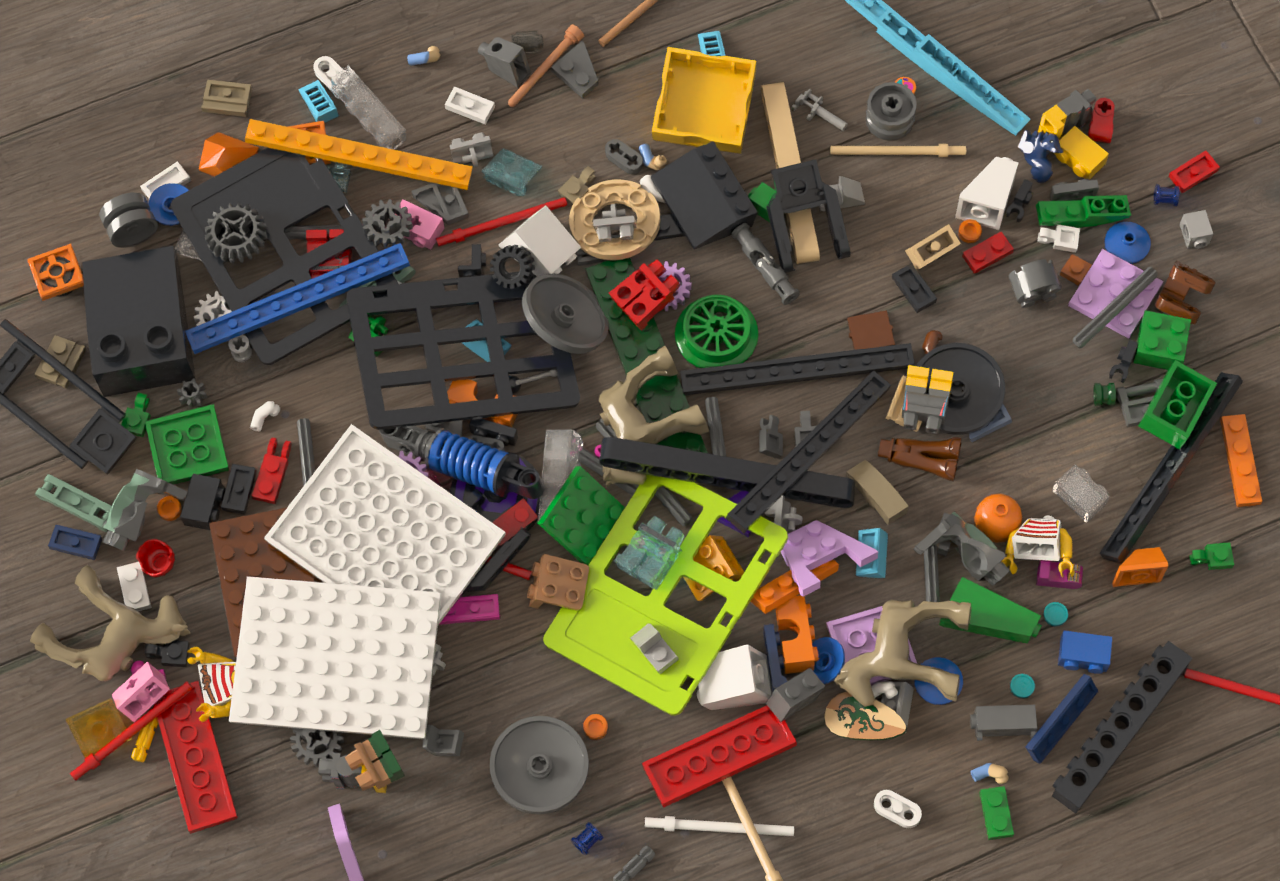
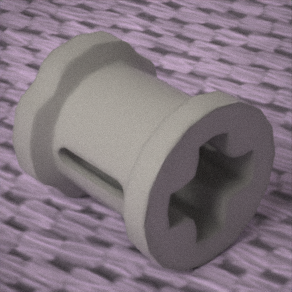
M245 335L235 337L228 342L231 354L235 361L245 362L252 356V349Z

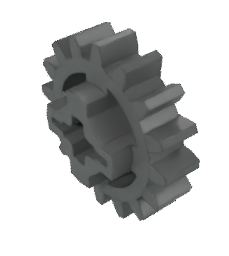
M391 199L388 200L387 204L379 200V206L372 204V211H365L366 218L362 219L364 234H367L369 241L374 239L375 246L383 243L384 248H387L388 244L391 243L394 246L397 241L403 244V236L410 237V230L413 229L412 216L408 213L406 206L401 208L399 201L393 205Z
M292 728L296 736H291L290 740L296 744L291 746L293 752H298L296 754L298 760L304 758L305 765H309L313 761L315 767H318L320 759H333L335 751L342 752V748L338 744L344 743V738L339 736L343 732L332 731L333 740H331L330 737H327L328 731ZM319 736H321V741L317 740L315 743L313 742V738L318 739ZM302 739L304 740V742L308 743L306 746V751L302 748Z

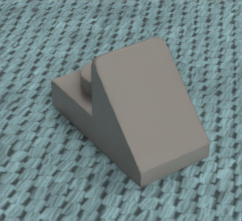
M839 176L838 184L829 185L837 192L840 208L865 204L860 182ZM821 204L819 206L820 212L825 211L824 204Z
M650 623L630 638L659 674L679 660L677 655L663 640L660 633Z

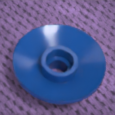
M168 183L153 191L148 204L157 222L164 225L180 224L173 211L169 210V207L174 198L189 191L186 187L176 183Z
M1133 222L1117 223L1108 230L1105 236L1106 251L1130 264L1143 260L1150 250L1151 241L1149 234L1142 226ZM1125 237H1129V238H1131V239H1133V240H1132V241H1127V240L1125 239Z
M823 637L812 643L813 647H817L819 661L814 663L813 672L823 684L832 682L841 673L840 670L845 663V652L843 646L837 640Z
M935 657L921 664L939 668L949 673L959 674L958 695L960 694L963 687V676L955 663L946 658ZM914 680L917 693L925 701L935 705L952 702V700L946 699L933 684Z

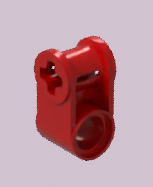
M1100 98L1096 101L1091 116L1088 137L1095 142L1110 144L1113 134L1115 106L1113 101L1108 98Z

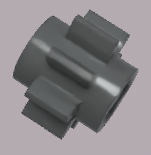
M194 378L189 382L183 381L182 389H177L178 395L181 396L179 398L181 405L187 403L189 409H192L193 406L201 407L202 400L207 399L206 392H204V384L200 383L198 385Z

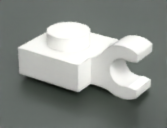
M1058 224L1056 230L1041 228L1040 233H1038L1037 242L1044 244L1053 242V249L1076 253L1080 228Z

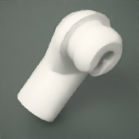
M645 175L640 180L641 188L648 193L651 192L656 201L665 203L655 187L651 175Z
M268 401L256 409L250 428L260 432L264 420L269 414L273 417L278 415L280 411L279 405L274 404L273 401Z
M879 681L871 686L875 698L882 693L888 699L898 694L895 684L891 681Z

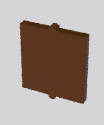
M887 310L847 317L850 330L849 338H852L854 350L895 345L892 334L893 326L890 325Z

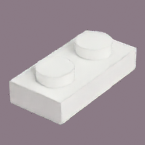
M457 87L453 88L445 103V109L485 125L495 108V102Z
M136 562L117 567L125 605L134 608L137 612L152 608L144 572L141 570L140 563Z

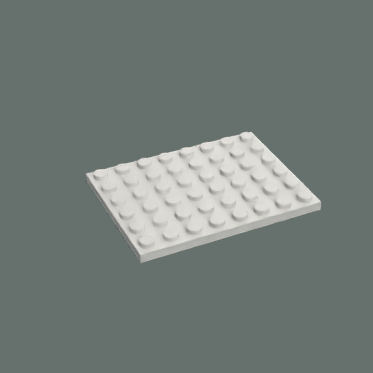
M351 424L264 539L324 583L441 593L439 625L506 533Z
M247 577L229 722L369 735L380 729L383 736L426 739L441 593Z

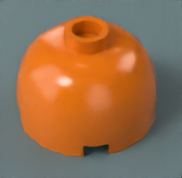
M1001 493L991 494L984 498L977 506L974 516L975 527L983 532L992 542L996 543L1008 541L1010 533L1021 527L1023 520L1021 508L1017 501Z

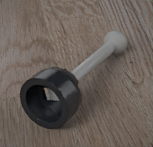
M550 370L524 379H519L515 375H509L512 394L518 392L523 383L548 376L556 377V370Z

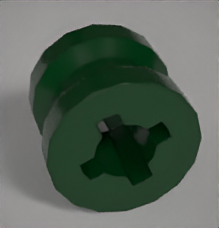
M1094 383L1093 399L1095 406H1101L1102 404L1115 406L1116 389L1114 383H1108L1107 385Z

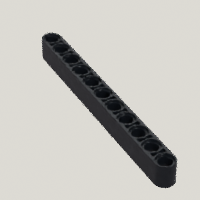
M616 437L603 438L599 463L607 468L750 492L777 466ZM807 471L784 494V497L815 504L850 508L854 505L855 481L846 477Z

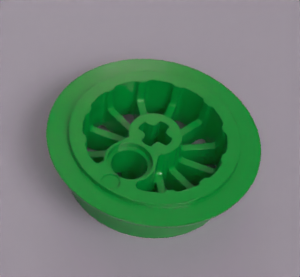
M709 295L692 302L682 311L675 327V341L682 356L697 368L741 364L748 360L756 348L758 326L751 311L741 302L725 295ZM717 312H724L727 316L718 317L715 314ZM703 313L707 319L698 315ZM736 320H739V322H741L742 324L731 323L735 322ZM693 321H695V322H698V323H700V324H702V325H691V324L693 323ZM732 331H743V336ZM691 332H702L693 338L690 335ZM727 337L737 341L738 343L735 346H732ZM707 338V341L705 342L703 347H700L698 344H696L701 340ZM723 342L728 350L720 351L719 343ZM711 343L716 344V351L707 350Z

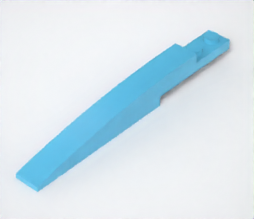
M845 0L877 27L876 32L891 45L974 108L1015 136L1031 120L931 35L924 36L884 1Z

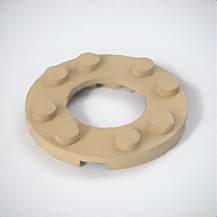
M621 179L607 180L589 187L588 192L575 200L569 215L572 237L581 246V249L587 254L603 260L630 258L642 252L655 239L661 222L659 206L653 194L641 188V185ZM614 203L625 204L631 207L637 215V228H634L633 239L621 240L619 237L612 238L610 242H600L593 226V219L597 212L606 205Z

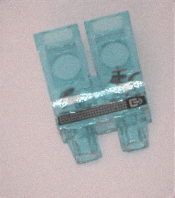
M654 516L647 525L641 523L638 528L639 530L634 534L627 548L622 554H618L614 562L620 570L636 579L638 578L639 581L657 591L677 556L682 552L680 544L684 534L675 527H672L666 536L661 534L666 524Z

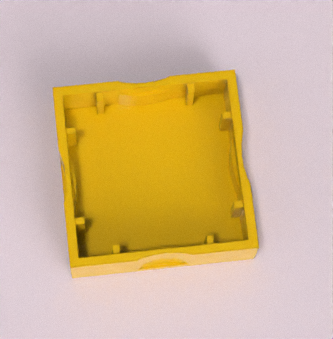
M668 47L662 74V91L657 101L652 127L653 140L700 147L714 141L719 151L741 154L756 75V61L730 56H710L697 51Z

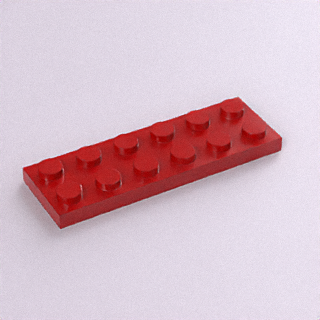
M199 681L190 683L193 689L157 717L190 834L238 818L210 718L205 722H201L199 718L205 712L196 711L204 703ZM179 687L168 690L154 703V707Z
M766 705L643 762L642 766L664 808L797 746V742L785 720L781 722Z

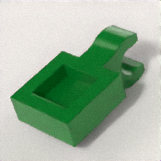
M139 392L135 399L134 409L127 407L126 416L122 420L121 425L133 435L144 437L146 431L145 421H149L151 415L146 412L150 399L147 398L146 394Z
M1230 542L1207 544L1205 550H1193L1192 555H1189L1191 565L1208 563L1209 570L1228 569L1234 566Z

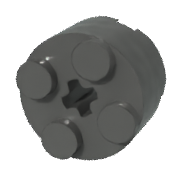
M1046 259L1027 263L1021 266L1022 271L1016 274L1014 270L1008 276L1017 302L1021 304L1022 308L1030 307L1035 304V301L1041 299L1044 302L1051 301L1057 297L1056 293L1062 288L1052 260L1047 263Z

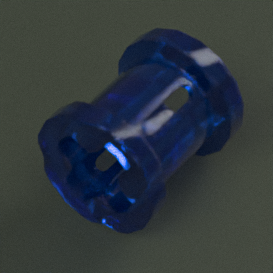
M1156 184L1153 198L1154 205L1169 203L1173 204V206H1178L1179 186L1168 188L1160 187L1159 184Z
M588 822L586 828L576 838L573 837L571 842L586 856L589 853L588 850L598 840L601 841L603 839V835Z

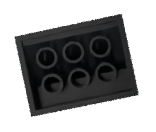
M714 141L694 148L651 176L655 187L694 250L732 235L734 229L743 223H748L750 227L754 224L758 212Z

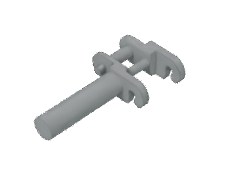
M811 89L805 91L804 95L801 94L797 98L795 105L793 104L791 107L793 111L799 105H803V103L811 107V114L807 116L809 121L817 114L842 131L848 125L842 119L819 106L823 103V97L820 96L818 98L811 94ZM808 97L815 101L813 105L806 101Z

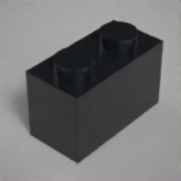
M197 474L192 475L180 516L185 526L210 530L209 523L218 521L220 514L218 510L220 501L223 502L226 490L220 479Z

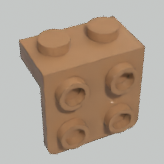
M543 554L537 562H534L531 575L534 576V582L530 584L527 598L530 599L529 607L538 609L543 603H548L576 611L580 610L583 606L589 566Z

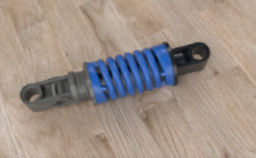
M417 426L379 430L388 447L403 451L407 455L412 452L415 458L420 457L422 462L425 461L426 468L433 472L445 474L484 490L492 491L499 497H504L511 491L529 499H537L544 493L545 487L539 473L535 469L520 465L519 456L515 453L499 451L497 448H491V446L484 445L475 440H469L466 437H460L458 434H452L444 428L439 429L436 433L433 430H423Z

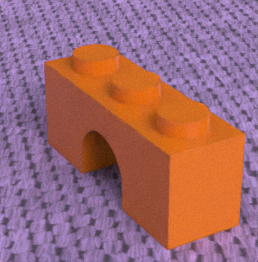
M470 379L452 381L447 391L449 404L478 401L475 398L478 393L477 382ZM518 414L482 419L512 427Z
M799 595L775 608L778 631L792 630L798 635L793 640L782 641L785 674L804 672L809 668L814 671V663L819 661L817 647L812 646V640L815 639L814 626L809 625L808 618H812L810 603H805V596Z

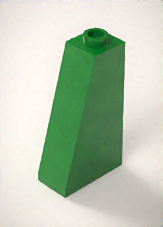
M964 577L961 578L950 601L972 603L969 629L959 628L951 620L941 618L939 623L940 626L1027 644L1031 637H1037L1042 625L1038 624L1041 615Z

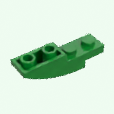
M1127 195L1084 196L1082 200L1038 201L1036 204L1040 226H1057L1058 224L1083 228L1108 224L1130 218L1131 216Z

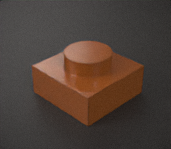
M1072 254L1061 270L1060 276L1080 286L1092 265Z

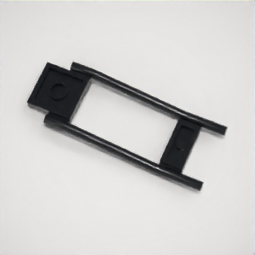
M4 319L0 326L15 337L17 341L12 344L0 359V404L79 468L83 469L88 461H91L103 472L109 474L137 439L135 435L119 424L125 418L126 413L11 322ZM35 355L39 356L101 406L73 440L70 447L4 395L35 358Z

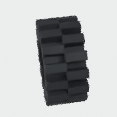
M515 244L513 246L508 245L493 255L494 259L490 262L493 266L490 267V272L494 271L492 277L493 279H498L496 283L499 285L503 283L504 288L510 287V289L520 287L530 280L529 278L534 274L532 271L535 270V265H532L534 258L530 259L529 255L531 253L529 251L525 252V247L519 248ZM508 258H514L519 262L520 271L517 275H511L506 271L505 262Z

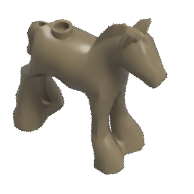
M666 346L660 348L656 354L648 356L638 367L628 372L624 383L618 380L611 388L604 390L599 396V403H601L604 411L600 416L605 426L611 425L617 438L657 444L666 437L678 432L686 431L698 435L710 432L697 404L653 423H647L643 414L634 406L639 389L648 380L656 376H674L678 374L675 363ZM604 466L602 469L604 473L603 481H606V487L611 483L643 485L647 479L646 474Z
M86 565L77 575L75 584L79 586V592L87 596L95 606L113 619L107 626L100 645L86 649L66 647L58 642L53 630L45 623H41L35 629L30 642L35 644L36 650L46 653L51 659L65 662L74 668L84 666L82 674H90L100 681H108L121 669L127 671L133 663V659L130 657L141 643H171L178 639L179 636L190 634V631L187 629L188 626L183 620L173 596L166 595L161 599L156 619L145 618L134 608L126 606L104 593L96 571L89 565Z
M912 599L903 602L897 600L887 601L882 606L883 610L880 619L874 618L872 633H877L874 651L864 653L846 662L840 670L841 673L835 678V684L840 685V688L845 689L864 707L873 705L875 700L870 683L871 678L875 676L894 680L906 679L928 682L936 686L946 699L957 701L960 675L909 661L908 632L922 621L936 617L949 619L959 628L968 630L972 603L923 601L914 607Z

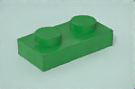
M1005 786L981 789L979 793L988 840L1013 837L1014 831Z

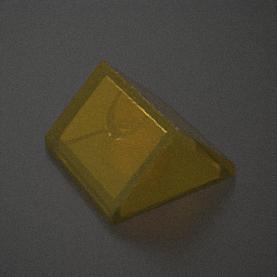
M112 698L66 719L85 758L91 753L95 754L127 729Z

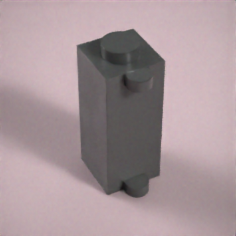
M1035 704L976 706L974 714H970V727L975 729L977 741H982V737L1030 735L1032 739L1037 733Z

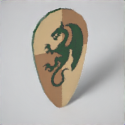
M844 692L834 697L826 707L824 716L826 725L833 734L839 737L853 740H887L901 736L907 731V726L902 718L894 710L877 700H874L873 705L864 707L850 693Z

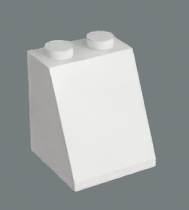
M995 157L961 192L955 218L964 221L972 219L982 226L999 230L1013 187L1018 162H1014L1006 157Z
M546 205L498 244L501 249L508 245L513 246L514 244L518 245L519 248L525 247L524 251L531 253L529 255L530 259L534 258L532 265H535V270L532 272L537 277L543 274H559L562 271L560 266L564 262L566 265L571 263L577 257L575 253L581 248Z
M750 645L719 652L702 681L698 684L697 698L699 703L710 710L766 703L772 695L767 655Z

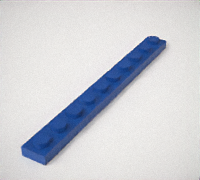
M401 243L185 332L192 350L196 354L348 292L353 288L360 287L410 266V263Z

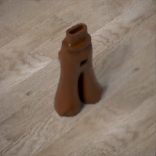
M953 437L942 441H923L907 438H897L896 440L895 438L891 440L881 439L878 457L888 458V462H893L902 467L920 469L954 482L962 438Z

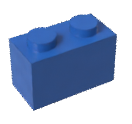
M1063 631L1060 638L1058 666H1064L1067 670L1088 669L1090 673L1094 674L1107 672L1110 666L1112 637Z

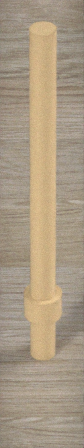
M939 144L938 146H830V155H938V157H948V155H966V146H948V144Z
M729 777L722 780L766 873V881H783L779 871L775 870L732 778Z

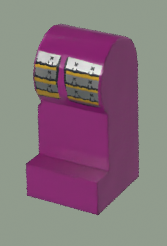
M1039 561L1037 586L1068 589L1082 587L1083 567L1081 565L1073 564L1075 571L1073 577H1071L1070 569L1068 568L1063 571V577H1061L1059 571V564L1061 562Z

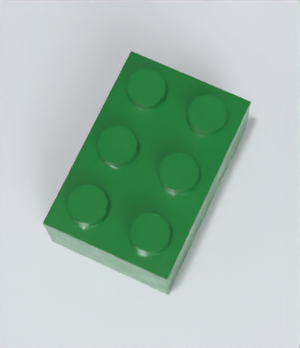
M1175 360L1164 376L1138 427L1180 449L1189 438L1217 383Z

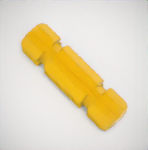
M157 718L140 730L135 744L137 748H134L131 755L133 760L138 762L145 761L147 756L146 750H149L155 734L154 728L156 729L159 723Z

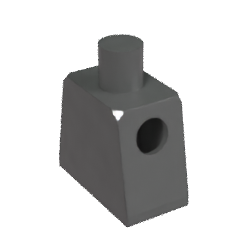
M496 37L490 44L483 42L478 48V53L485 57L489 70L517 88L531 73L524 49L517 44Z

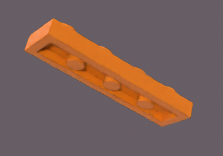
M1245 414L1222 416L1220 422L1237 507L1261 505L1262 497Z
M832 559L810 570V572L822 581L837 572L839 564ZM791 570L759 588L750 602L766 614L800 594L799 587L792 578Z

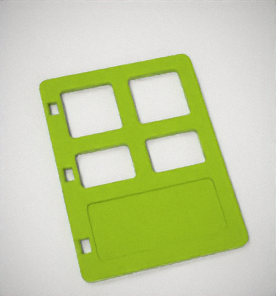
M646 474V481L643 485H639L588 565L589 573L582 608L576 611L562 607L546 631L543 641L549 649L669 715L676 716L682 713L694 690L702 681L731 634V630L742 616L769 572L771 565L788 541V533L783 527L760 517L748 530L763 537L764 541L740 580L734 582L695 562L694 557L720 517L726 518L727 514L737 504L694 482ZM662 486L703 506L701 514L677 550H672L634 530V526L658 488ZM641 537L643 538L645 545H640L641 549L638 548L637 550V547L635 545L639 546L638 540H635L633 538ZM624 545L666 566L664 573L648 596H643L605 575L609 565ZM663 546V548L666 549V553L659 554V552H662V550H659V548H662ZM767 551L771 553V556L766 564H763L759 560L764 552ZM682 577H687L727 598L726 603L710 628H704L665 607V603ZM728 613L733 617L727 627L720 623ZM648 623L660 633L663 640L679 659L661 674L656 671L630 639ZM690 677L694 680L686 691L681 686L686 678Z

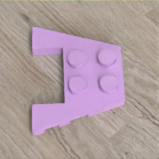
M817 520L789 533L788 541L781 551L786 565L790 567L792 578L797 583L802 597L820 588V580L810 570L844 553L860 567L878 559V551Z

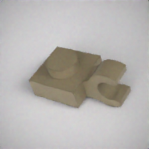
M587 166L578 179L572 175L558 190V194L562 198L565 197L566 201L573 205L577 198H581L588 192V185L596 178L594 175L595 171Z

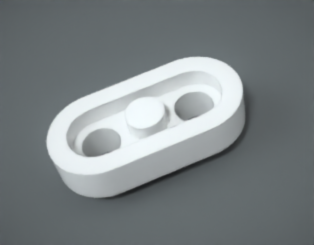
M323 56L315 61L314 71L316 76L331 92L340 95L350 89L349 75L331 57Z
M891 790L880 791L875 797L874 808L881 816L904 828H913L919 824L922 813L920 807L914 802ZM888 801L890 802L891 806L889 808H884L882 806V802ZM911 813L913 818L911 820L905 819L904 814Z

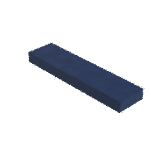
M1083 674L1026 745L1027 751L1035 762L1042 763L1098 693V689L1090 676Z

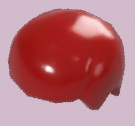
M151 539L140 545L136 559L139 561L141 570L144 573L157 578L165 576L173 569L175 554L167 543L158 539Z

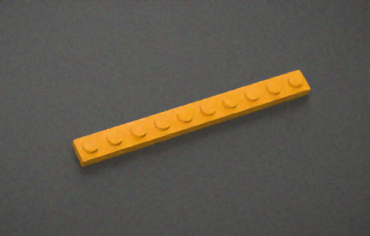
M253 119L249 121L245 136V143L465 190H468L472 173V166Z

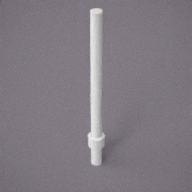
M665 816V818L645 817V827L664 828V831L682 829L746 833L742 823L675 819V816ZM754 824L758 834L794 836V826Z

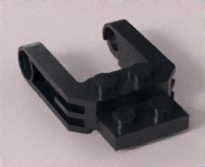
M814 159L771 170L776 192L766 208L779 263L784 272H792L795 269L793 268L790 255L792 249L783 213H793L817 207L821 204H824L833 246L838 260L850 257V247L837 192L834 188L821 181L817 160Z
M475 489L463 503L477 512L487 497L478 489ZM521 527V530L510 541L504 543L481 571L477 572L460 597L466 591H485L526 545L531 534Z

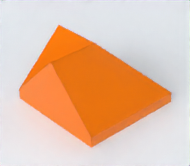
M218 132L207 138L204 142L199 171L215 177L257 154L259 147Z
M1160 547L1136 549L1119 566L1112 582L1113 587L1161 582L1168 568V561Z

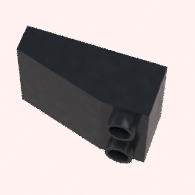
M174 246L82 262L87 335L92 374L103 396L107 397L183 383V381L189 382L193 378L196 380L191 345L185 332L188 330L179 261Z

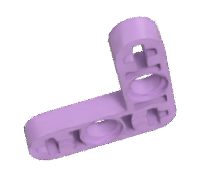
M339 803L330 806L328 811L334 836L349 880L364 881L350 841L341 805Z

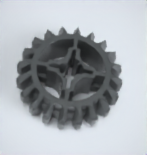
M238 202L236 207L229 203V208L227 209L220 206L221 212L213 211L214 219H208L209 226L205 227L207 234L205 235V240L208 242V248L213 251L216 257L220 256L224 262L229 258L230 262L234 264L236 258H238L243 263L246 256L252 260L251 253L259 254L258 247H264L265 243L263 240L267 239V233L265 232L267 226L264 223L263 216L259 215L257 209H251V206L248 204L243 208L240 202ZM253 225L252 235L248 239L247 233L250 231L249 228ZM224 227L226 231L222 235L223 238L219 241L220 231Z

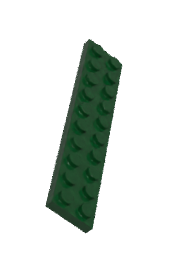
M630 258L609 260L585 268L592 290L609 322L608 330L626 376L628 372L638 367L648 356L656 354L660 348L665 346L654 317L647 322L648 325L641 331L609 295L610 291L635 272ZM677 375L656 376L648 380L639 389L636 397L639 410L647 423L660 421L676 412L689 408ZM686 431L668 436L656 444L708 453L701 435Z

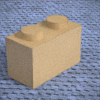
M948 224L905 250L916 270L961 243Z

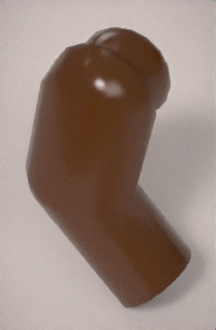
M931 330L926 334L922 346L925 354L935 349L940 340H942L940 331Z

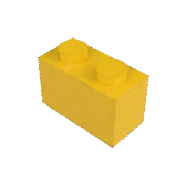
M1076 126L1059 140L1063 153H1054L1057 159L1071 167L1077 176L1089 180L1106 165L1109 153Z

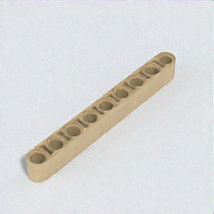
M784 82L761 85L762 100L776 169L801 163ZM811 209L786 213L796 264L819 261V247Z

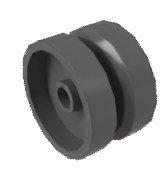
M896 82L883 83L876 86L867 100L865 115L866 125L870 132L876 137L887 141L905 137L912 130L915 121L916 97L909 88Z
M131 192L119 195L105 203L100 209L99 216L105 229H107L106 232L112 245L116 247L127 248L138 245L149 239L157 231V221L150 211L145 195L141 193Z

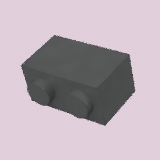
M809 668L777 687L766 704L782 722L816 701L825 685Z

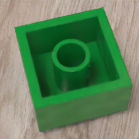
M1145 310L1140 322L1137 339L1138 345L1135 350L1133 363L1169 370L1175 360L1183 364L1191 319Z

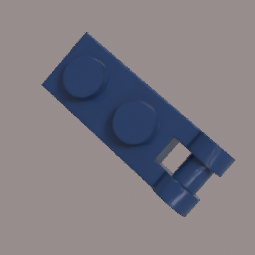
M774 624L764 625L763 635L772 692H774L777 687L786 683L787 679L781 675L780 670L784 669L783 655H778L777 646H781L779 631L775 632Z

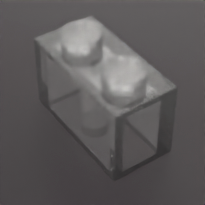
M1076 464L1055 482L1052 490L1086 523L1107 505L1110 497L1102 485H1097L1091 479L1090 474L1085 469L1079 468Z

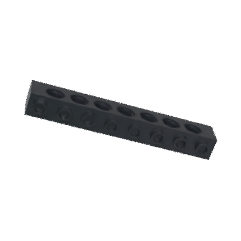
M1170 641L1164 647L1159 645L1151 656L1154 658L1150 665L1145 663L1137 675L1140 676V679L1136 684L1131 682L1123 692L1127 695L1122 702L1119 700L1115 702L1109 711L1112 715L1108 721L1104 718L1095 729L1098 732L1095 738L1089 737L1081 747L1084 751L1079 758L1074 756L1066 767L1069 769L1066 776L1060 775L1052 785L1055 788L1052 797L1075 814L1190 664L1192 657ZM1157 666L1166 667L1168 673H1160L1157 669ZM1143 685H1151L1154 688V692H1147ZM1129 703H1137L1141 710H1132L1129 707ZM1122 721L1125 723L1126 729H1118L1115 726V722ZM1103 739L1110 741L1112 748L1103 747L1100 741ZM1086 759H1095L1098 763V766H1089L1086 762ZM1072 778H1081L1084 785L1076 786L1072 782Z

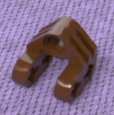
M1176 260L1164 288L1159 294L1155 307L1171 316L1191 319L1190 324H1196L1201 312L1183 301L1190 288L1204 294H1211L1216 282L1212 278L1197 272L1198 270L1191 269L1186 264L1182 265L1180 264L1181 262Z

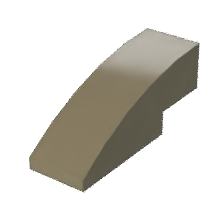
M867 460L846 472L848 477L855 481V486L871 508L878 511L887 525L908 512L909 506L900 494Z

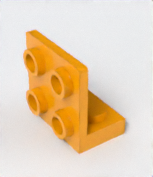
M709 535L694 557L695 562L732 581H739L744 574L742 567L723 536ZM683 577L697 601H702L714 592L687 577Z

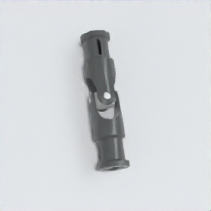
M743 223L732 232L733 239L738 240L743 247L742 251L762 274L771 289L776 290L782 298L781 302L783 305H787L797 299L800 291L794 289L788 281L789 277L784 270L776 264L775 259L761 240L757 237L755 238L749 230L750 226L748 223ZM762 253L765 257L759 259L760 254Z

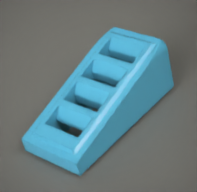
M720 31L698 34L701 53L707 55L709 52L719 51V53L708 55L725 56ZM716 38L714 41L704 42V39ZM717 45L718 47L706 48L705 46Z
M319 80L298 89L316 122L324 121L325 123L339 116L337 108ZM316 88L318 89L317 91H315V92H313V93H311V94H309V95L306 94V93H308V92H310V91H312V90H314V89H316ZM321 94L320 97H318V98H316V99H314V100H312V101L310 100L311 98H313V97H315V96ZM322 100L325 101V102H323V103H321V104H318V105L314 106V104H316V103H318V102H320V101H322ZM328 106V108L318 112L319 109Z

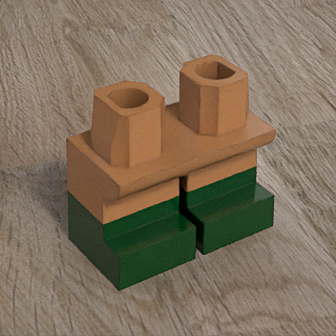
M380 729L371 734L372 737L368 740L355 744L356 750L345 757L352 771L365 765L367 771L355 777L363 791L375 785L380 789L405 776Z

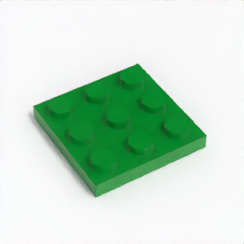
M214 404L145 421L157 478L174 485L190 481L193 474L209 476L229 471Z
M575 466L537 524L580 563L589 565L625 507L581 466Z

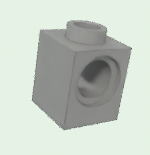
M1206 210L1183 214L1180 228L1187 248L1195 247L1199 249L1210 244L1213 231Z

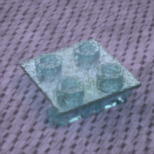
M502 148L482 170V173H484L483 178L487 182L499 188H502L504 185V190L507 191L510 188L509 192L516 194V196H524L527 192L525 186L541 170L542 166Z

